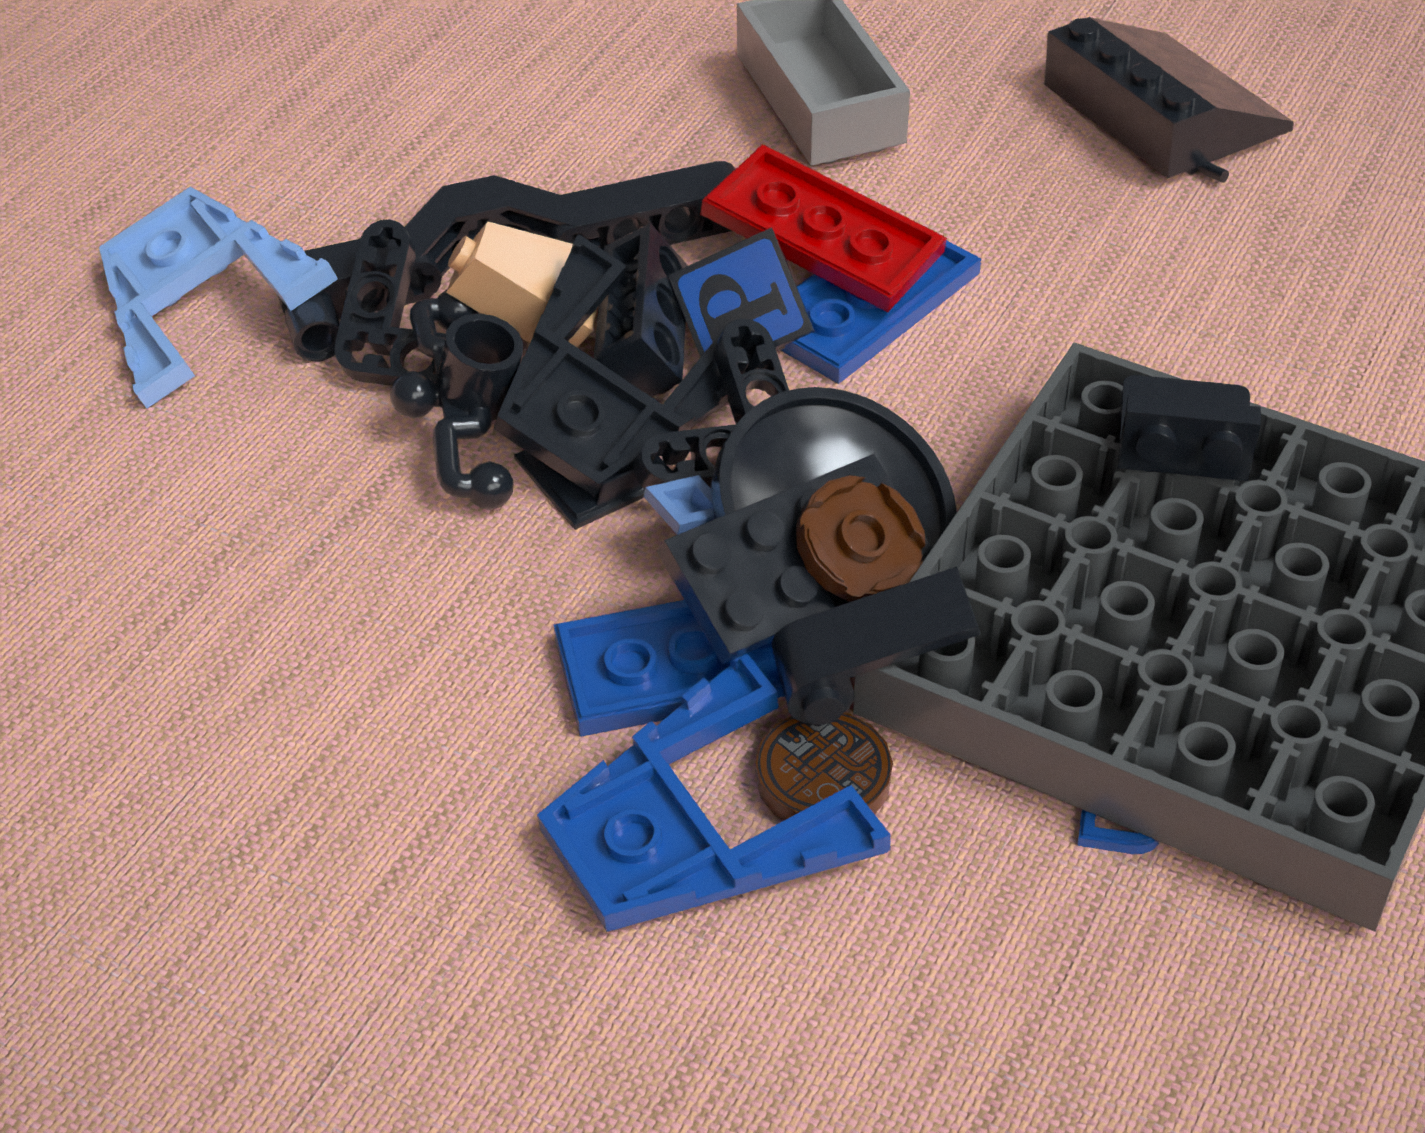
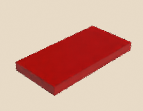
M764 144L756 149L702 200L701 215L746 239L772 227L781 250L788 261L886 312L892 309L944 253L947 237Z

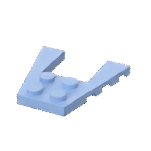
M192 187L187 188L99 246L109 291L115 298L117 310H115L117 324L122 330L126 346L123 349L127 365L132 370L136 383L132 385L133 390L146 408H149L195 377L187 363L152 316L165 307L175 304L183 295L210 277L221 273L229 264L245 255L290 311L338 280L326 260L320 258L316 261L307 256L303 248L287 239L280 241L272 237L264 226L253 220L249 222L241 220L231 208Z

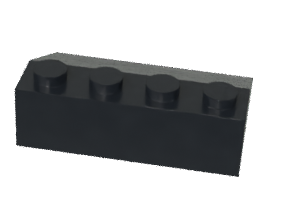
M1092 17L1078 18L1067 25L1048 31L1044 85L1166 178L1293 131L1294 121L1166 33Z

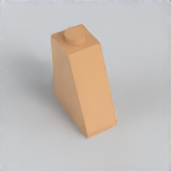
M487 222L473 240L464 236L454 249L448 261V266L454 269L446 293L481 314L496 316L508 322L518 331L522 339L530 343L573 244ZM598 308L568 342L578 348L594 329Z

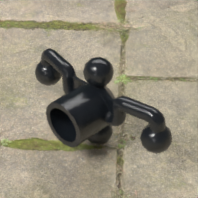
M445 290L438 298L423 299L416 302L410 309V322L416 345L423 354L433 358L437 377L436 383L423 373L416 371L403 373L395 379L391 386L390 399L396 411L413 419L427 415L433 407L442 408L444 418L438 421L434 427L432 437L436 473L440 486L453 497L469 498L478 507L488 510L502 507L513 494L514 483L509 470L500 464L489 461L478 464L469 474L461 473L457 439H475L488 432L492 422L497 418L519 368L523 354V341L518 331L508 322L496 316L480 314L478 311L446 293L447 290ZM434 321H437L446 330L445 336H438Z

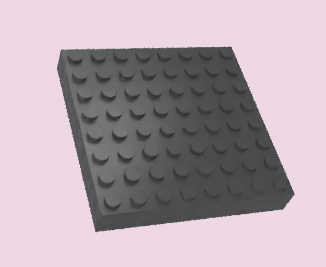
M1074 342L910 581L912 582L957 567L981 635L855 676L853 714L1375 932L1425 817V461L1250 402V406L1261 407V426L1248 481L1118 468L1122 390L1125 378L1130 375L1181 378Z

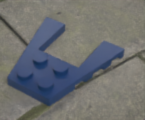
M748 653L731 660L730 665L710 682L702 678L681 696L682 705L658 725L650 721L632 736L633 745L608 766L604 760L537 814L542 834L607 932L885 854L891 850L890 833L852 785L732 849H729L669 764L779 708L777 690Z

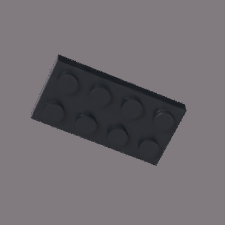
M875 454L866 456L663 541L657 553L721 664L771 643L775 634L783 626L795 620L849 603V601L825 590L806 570L797 550L796 524L805 503L830 480L849 475L866 477L862 482L871 483L877 487L883 483L896 490ZM926 537L925 547L922 549L921 562H924L933 549Z

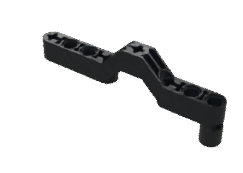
M714 161L562 195L496 175L442 186L405 225L416 248V259L405 305L428 299L437 292L443 275L451 268L448 266V261L458 243L464 236L473 240L487 222L573 244L576 236L580 234L602 250H604L606 245L648 223H651L670 245L731 232V230L701 215L702 200L736 168L726 161ZM360 239L305 250L306 255L316 261L320 258L326 260L338 280L292 311L278 296L281 308L285 314V321L297 354L305 360L313 362L324 361L335 356V341L340 325L339 320L342 316ZM389 240L386 248H377L383 259L382 272L388 275L390 274L385 267L387 254L391 249H399L395 240ZM382 288L369 291L362 300L361 308L367 312H376L384 309L390 300V292Z

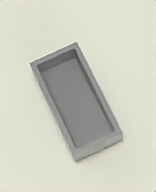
M750 0L737 3V55L811 166L821 163H832L838 159L867 152H878L888 147L907 143L910 90L843 0Z

